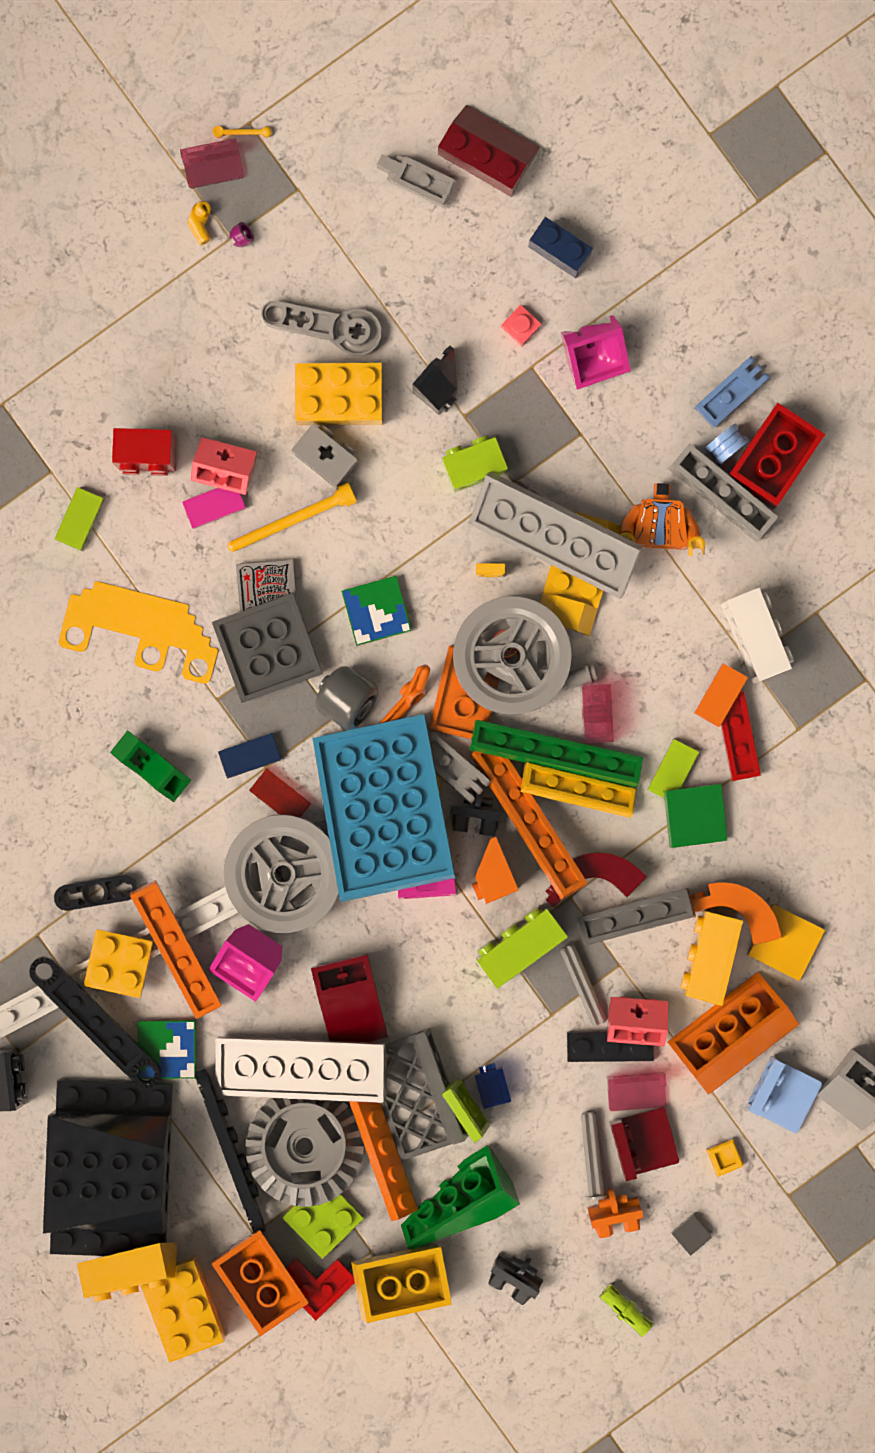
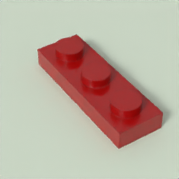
M743 691L739 692L720 725L731 781L761 776L745 693Z

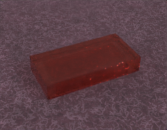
M268 768L265 769L249 790L279 815L290 814L302 817L312 804Z

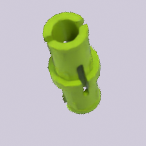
M609 1284L602 1291L599 1298L617 1313L616 1317L620 1321L624 1320L641 1337L652 1328L654 1323L635 1307L636 1303L633 1300L629 1301L612 1284Z

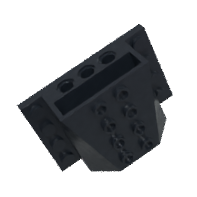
M57 1080L56 1110L50 1113L47 1118L43 1234L51 1233L50 1254L109 1256L158 1243H167L173 1084L156 1083L153 1087L144 1089L138 1087L134 1082Z

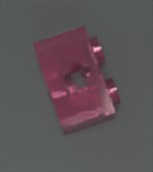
M611 684L581 686L583 744L614 742Z

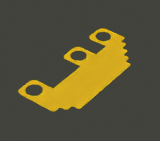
M97 581L94 582L93 589L84 588L80 596L70 595L58 640L59 645L63 648L83 652L87 649L93 626L138 637L140 641L135 656V664L140 668L156 672L162 670L169 646L187 650L182 676L187 680L202 684L210 681L218 653L217 648L209 646L210 638L202 636L203 628L194 624L195 616L188 614L189 606L187 604ZM71 627H78L84 633V639L79 645H71L66 640V632ZM149 646L157 648L160 652L159 661L153 665L146 664L142 659L143 650ZM194 659H202L207 663L208 669L205 675L195 677L190 673L189 665Z

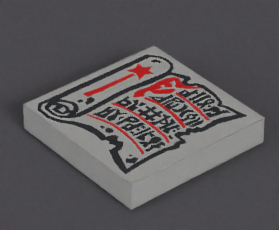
M293 560L236 565L240 611L290 593H294L297 601Z

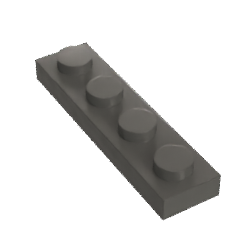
M683 889L578 917L584 945H590L696 917L690 890Z

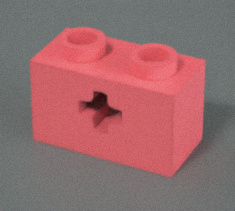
M201 437L192 462L190 481L246 495L254 473L257 451Z
M625 996L610 998L607 1042L665 1046L668 1032V1001L633 999Z

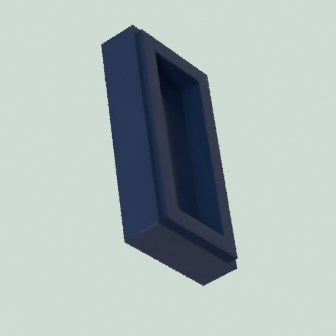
M273 733L218 751L227 779L282 760Z

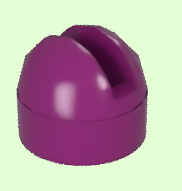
M244 222L235 225L229 233V239H234L235 243L233 245L236 247H245L254 241L253 232Z

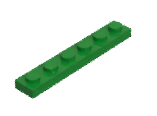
M475 720L469 750L525 763L529 762L632 787H637L639 784L643 757L480 720Z

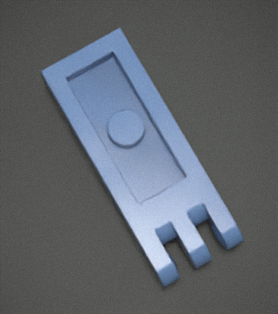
M752 356L694 407L713 429L771 377L768 373L763 374L759 380L755 377L763 368L760 364L752 371L747 368L755 361Z

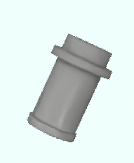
M585 664L583 668L569 671L567 680L563 685L565 691L589 683L590 686H593V682L598 681L594 665L588 666V664Z

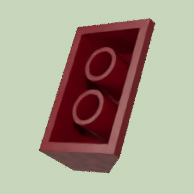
M466 105L453 120L438 145V155L512 197L540 147Z

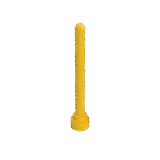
M349 482L338 486V490L334 491V495L230 541L227 547L229 551L235 552L337 505L349 507L358 502Z

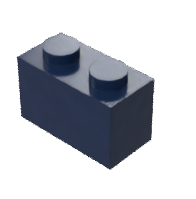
M544 217L530 238L528 245L530 249L574 278L577 277L593 250L591 246L547 217Z

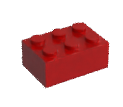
M777 402L728 475L755 498L774 510L825 436V433Z

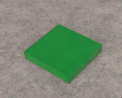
M720 783L663 790L670 848L727 841L722 785Z

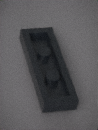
M567 1032V1062L654 1061V1045L607 1042V1032Z

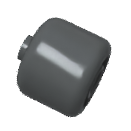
M341 666L330 675L325 676L321 681L316 698V707L321 714L343 729L353 730L365 720L374 707L378 697V688L376 684L351 667Z

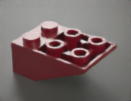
M368 953L311 967L329 1041L371 1042L388 1037Z

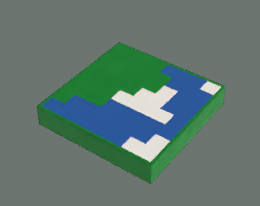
M397 576L341 591L356 646L412 631Z
M196 1020L138 1021V1044L160 1066V1079H195ZM142 1066L138 1070V1076L140 1079H152L154 1077V1070L149 1066Z

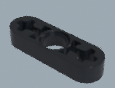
M129 875L63 885L55 891L54 902L59 909L70 911L131 900L130 893L137 890L138 885L136 880ZM121 880H125L126 884H131L132 890L127 892L128 896H123L122 892L112 893L114 899L109 900L110 890L106 882L111 881V887L120 886ZM94 884L100 885L104 890V896L100 901H93L88 896V890ZM83 886L82 896L86 904H81V898L71 900L70 906H67L65 901L61 902L60 896L65 895L66 889H68L70 894L80 893L78 887Z

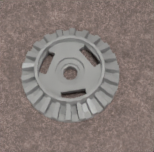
M501 597L488 601L476 608L461 625L453 648L454 669L461 687L481 707L503 715H521L546 705L562 689L571 667V644L561 621L544 605L523 597ZM506 620L510 628L490 641L485 642L481 634ZM536 641L546 642V670H538ZM516 648L520 652L518 663L509 664L505 661L504 652L506 649ZM488 672L512 685L509 694L485 683L483 679Z
M290 814L271 815L259 819L238 834L226 855L224 883L228 897L238 913L258 928L274 933H292L304 930L320 921L337 900L339 893L329 836L325 834L321 827L311 823L308 819ZM283 836H290L309 846L307 854L281 844ZM257 862L262 890L255 891L252 886L249 863ZM285 865L290 868L291 878L288 881H280L276 877L278 866ZM312 884L317 892L300 906L295 907L290 900Z
M270 1098L259 1108L253 1121L250 1123L246 1139V1158L254 1179L266 1193L278 1201L289 1205L309 1207L321 1205L335 1199L352 1184L363 1161L364 1142L353 1111L344 1101ZM325 1114L341 1136V1139L335 1143L331 1141L318 1122V1119ZM281 1118L287 1121V1124L276 1147L273 1148L267 1145V1141L276 1122ZM308 1138L312 1141L313 1150L310 1154L301 1155L297 1151L296 1146L300 1139ZM321 1171L320 1181L292 1183V1173Z

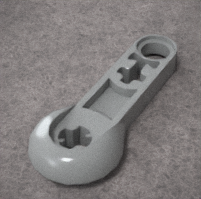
M269 301L261 310L262 319L268 327L329 340L340 350L351 356H363L371 353L378 346L381 339L382 328L379 320L372 312L365 309H350L332 313L281 301ZM272 307H278L282 310V317L277 322H271L267 319V312ZM288 310H292L290 313L292 317L300 318L302 313H305L306 318L310 320L309 323H304L303 327H299L297 321L290 319L289 325H285L288 319ZM357 325H361L365 335H360L358 339H353L354 335L350 334L351 329L355 330Z

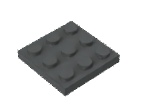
M294 593L212 621L241 703L323 674Z

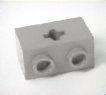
M312 424L291 450L292 454L334 488L338 489V486L343 483L358 464V459L355 458L357 452L346 443L340 446L332 439L335 435L324 425L318 428ZM322 449L325 451L332 449L333 459L325 458L321 460L322 454L320 451Z

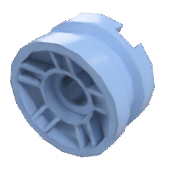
M736 423L704 448L708 454H712L715 457L714 462L718 466L726 462L750 441L746 435L742 436L739 433L740 428Z

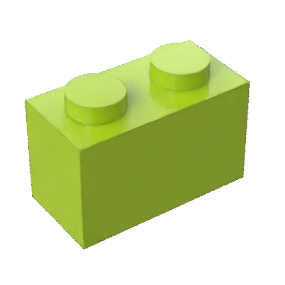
M488 435L473 440V446L462 449L461 446H457L445 451L447 456L442 457V463L454 493L484 482L485 476L490 471L497 475L507 473L508 468L496 437L489 439Z

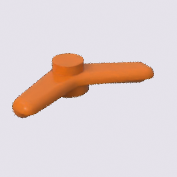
M424 664L417 667L412 680L407 682L399 692L402 698L379 724L401 719L424 697L426 693L424 689L430 674V667Z

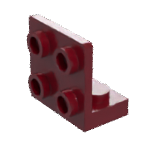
M664 1107L609 1121L626 1182L637 1179V1174L679 1163L672 1131Z

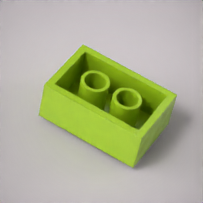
M538 906L524 916L527 921L518 927L515 923L500 933L503 938L497 943L493 944L492 941H489L477 950L480 955L476 957V961L497 989L568 938L546 907L542 910Z

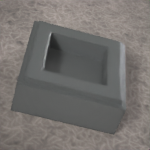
M693 1214L671 1232L690 1256L712 1238Z

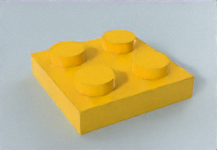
M96 929L84 986L141 998L154 941Z

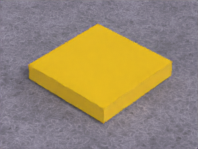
M772 904L771 909L777 919L782 939L758 945L752 944L747 955L800 981L825 930Z

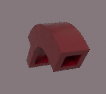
M595 852L572 858L585 879L601 878L607 880L625 897H628L647 877L634 864L613 854ZM551 884L545 890L548 894L545 900L554 908L561 899Z

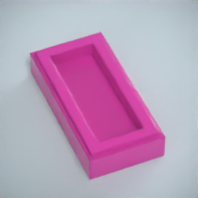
M216 488L182 502L192 529L246 509L240 493Z

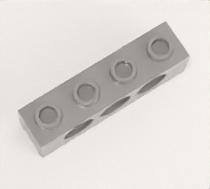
M690 443L668 469L755 542L761 539L778 518L775 513Z

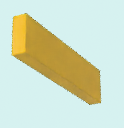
M527 762L524 766L520 792L631 818L634 813L637 789Z

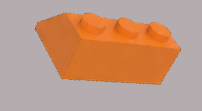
M260 1230L237 1242L212 1259L211 1264L260 1337L309 1303Z

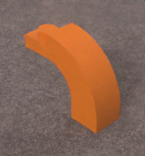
M725 882L708 884L710 896L705 897L704 892L691 895L695 913L716 907H727L739 912L748 923L754 945L782 939L777 919L770 906L758 894L744 886Z

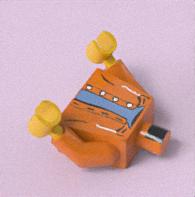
M655 483L653 499H642L640 504L632 506L622 520L620 535L643 546V548L685 550L688 547V555L690 557L693 556V549L698 548L702 551V555H705V540L701 538L699 525L690 509L683 507V501L670 500L671 484Z

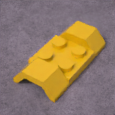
M574 512L617 534L620 532L621 526L613 522ZM551 565L540 604L551 610L561 621L564 628L590 636L603 590Z

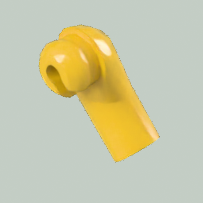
M199 201L194 204L187 221L200 246L212 239L205 228L211 212V207L206 201Z

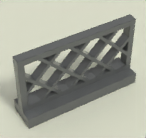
M430 1028L387 1043L386 1055L392 1057L386 1070V1079L389 1078L402 1086L396 1098L386 1094V1101L381 1103L401 1161L465 1141L468 1133L442 1096L443 1091L449 1085V1080ZM412 1041L416 1050L413 1062L398 1055L402 1045ZM397 1047L394 1053L389 1051V1049ZM418 1058H419V1061H420L421 1066H419V1065L416 1064ZM395 1060L410 1066L404 1080L390 1074ZM413 1069L424 1073L426 1082L423 1089L408 1083ZM428 1086H429V1089H430L431 1094L428 1093V1092H426V1089H427ZM405 1087L420 1094L414 1108L399 1101ZM423 1096L433 1100L436 1109L432 1116L417 1109ZM388 1101L393 1103L391 1108ZM396 1105L411 1112L406 1125L395 1121L393 1112ZM437 1113L439 1114L440 1120L436 1119ZM415 1114L430 1121L424 1135L409 1128ZM433 1123L444 1128L447 1139L437 1142L427 1137ZM398 1128H400V1129L403 1130L401 1136H400V1133H399ZM406 1132L421 1139L417 1149L406 1152L403 1144ZM424 1141L430 1143V1145L422 1147Z

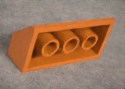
M757 972L724 998L723 1006L715 1004L667 1043L709 1095L800 1024L787 1005Z

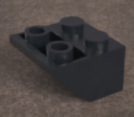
M18 1048L0 1050V1111H16L25 1105L24 1100H28L27 1083H22L21 1071H25L24 1055L19 1054Z

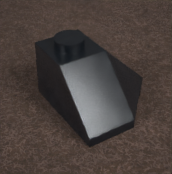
M448 346L442 354L444 356L441 360L436 357L412 384L413 394L438 415L442 410L448 412L458 400L455 397L457 394L455 352L451 346Z

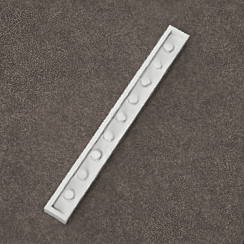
M224 887L174 915L187 939L233 916L238 911L231 903ZM148 928L133 935V937L154 941ZM155 941L153 942L150 959L161 954ZM89 959L66 971L86 992L95 989L84 986ZM38 986L0 1006V1038L58 1007Z

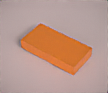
M722 663L694 714L719 728L748 677Z

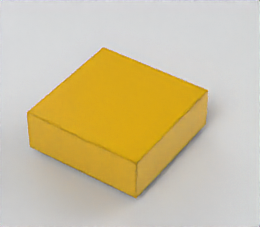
M476 563L477 577H503L505 575V564Z
M733 1139L706 1149L717 1177L744 1167Z

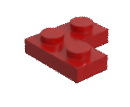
M298 1258L286 1267L309 1302L303 1309L315 1321L355 1283L353 1273L338 1258L317 1278Z

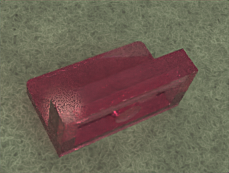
M236 138L180 149L190 189L244 178Z
M664 1072L606 1077L610 1111L666 1106L665 1086L667 1085Z

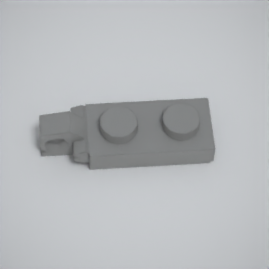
M382 154L377 163L378 169L389 174L387 180L393 182L392 184L442 208L445 207L456 184L455 179L407 156L401 157L398 155L396 160H393Z

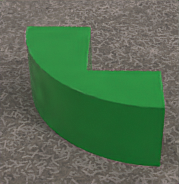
M128 730L110 752L122 764L137 773L155 790L172 802L176 801L191 782V779Z

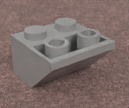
M850 1050L821 1087L817 1096L862 1131L875 1120V1066L857 1052Z

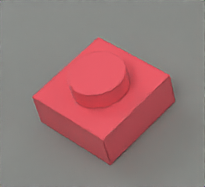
M520 305L501 325V328L522 347L539 329L541 323Z

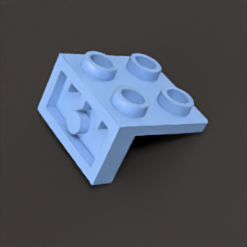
M771 1056L745 1108L793 1133H798L822 1083Z

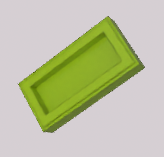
M77 487L54 539L82 551L104 498Z
M673 739L647 790L664 798L663 790L681 788L699 752Z

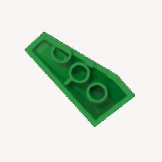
M488 1145L464 1159L457 1166L460 1170L449 1181L444 1180L439 1185L440 1190L430 1201L424 1200L418 1207V1210L413 1212L401 1224L408 1249L412 1250L492 1221L520 1205L512 1180Z

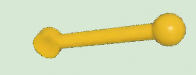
M216 126L212 131L216 138H222L224 135H262L267 138L272 135V129L268 126L262 129H223L221 126Z

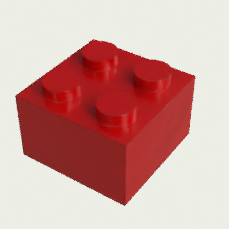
M113 428L112 463L124 475H140V471H148L153 476H168V472H175L177 437L172 430Z

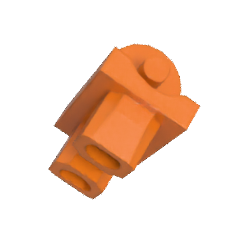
M612 1188L607 1189L609 1198L598 1200L599 1205L587 1207L592 1229L595 1228L599 1238L613 1235L612 1224L623 1222L625 1232L640 1230V1218H643V1213L638 1197L627 1199L626 1194L615 1196L614 1189Z

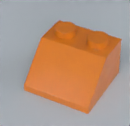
M496 836L489 838L474 875L477 882L472 883L478 900L484 898L486 904L518 891Z

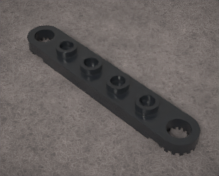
M49 956L36 958L30 966L29 974L32 981L138 1087L146 1089L156 1085L161 1075L158 1063L53 958ZM46 963L50 965L53 971L52 976L47 979L40 978L36 973V967L39 964ZM146 1065L154 1070V1077L151 1080L144 1081L139 1078L138 1070L142 1066Z
M206 1068L194 1072L197 1085H201L198 1088L204 1098L205 1107L242 1206L246 1211L247 1219L252 1221L249 1223L253 1233L258 1230L265 1232L266 1226L256 1201V1197H259V1192L254 1180L249 1181L246 1170L249 1169V1165L244 1153L239 1154L235 1143L239 1142L234 1126L229 1127L225 1116L229 1115L225 1101L224 1099H218Z

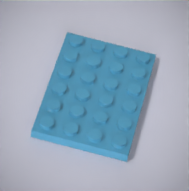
M424 714L312 738L341 902L456 878Z

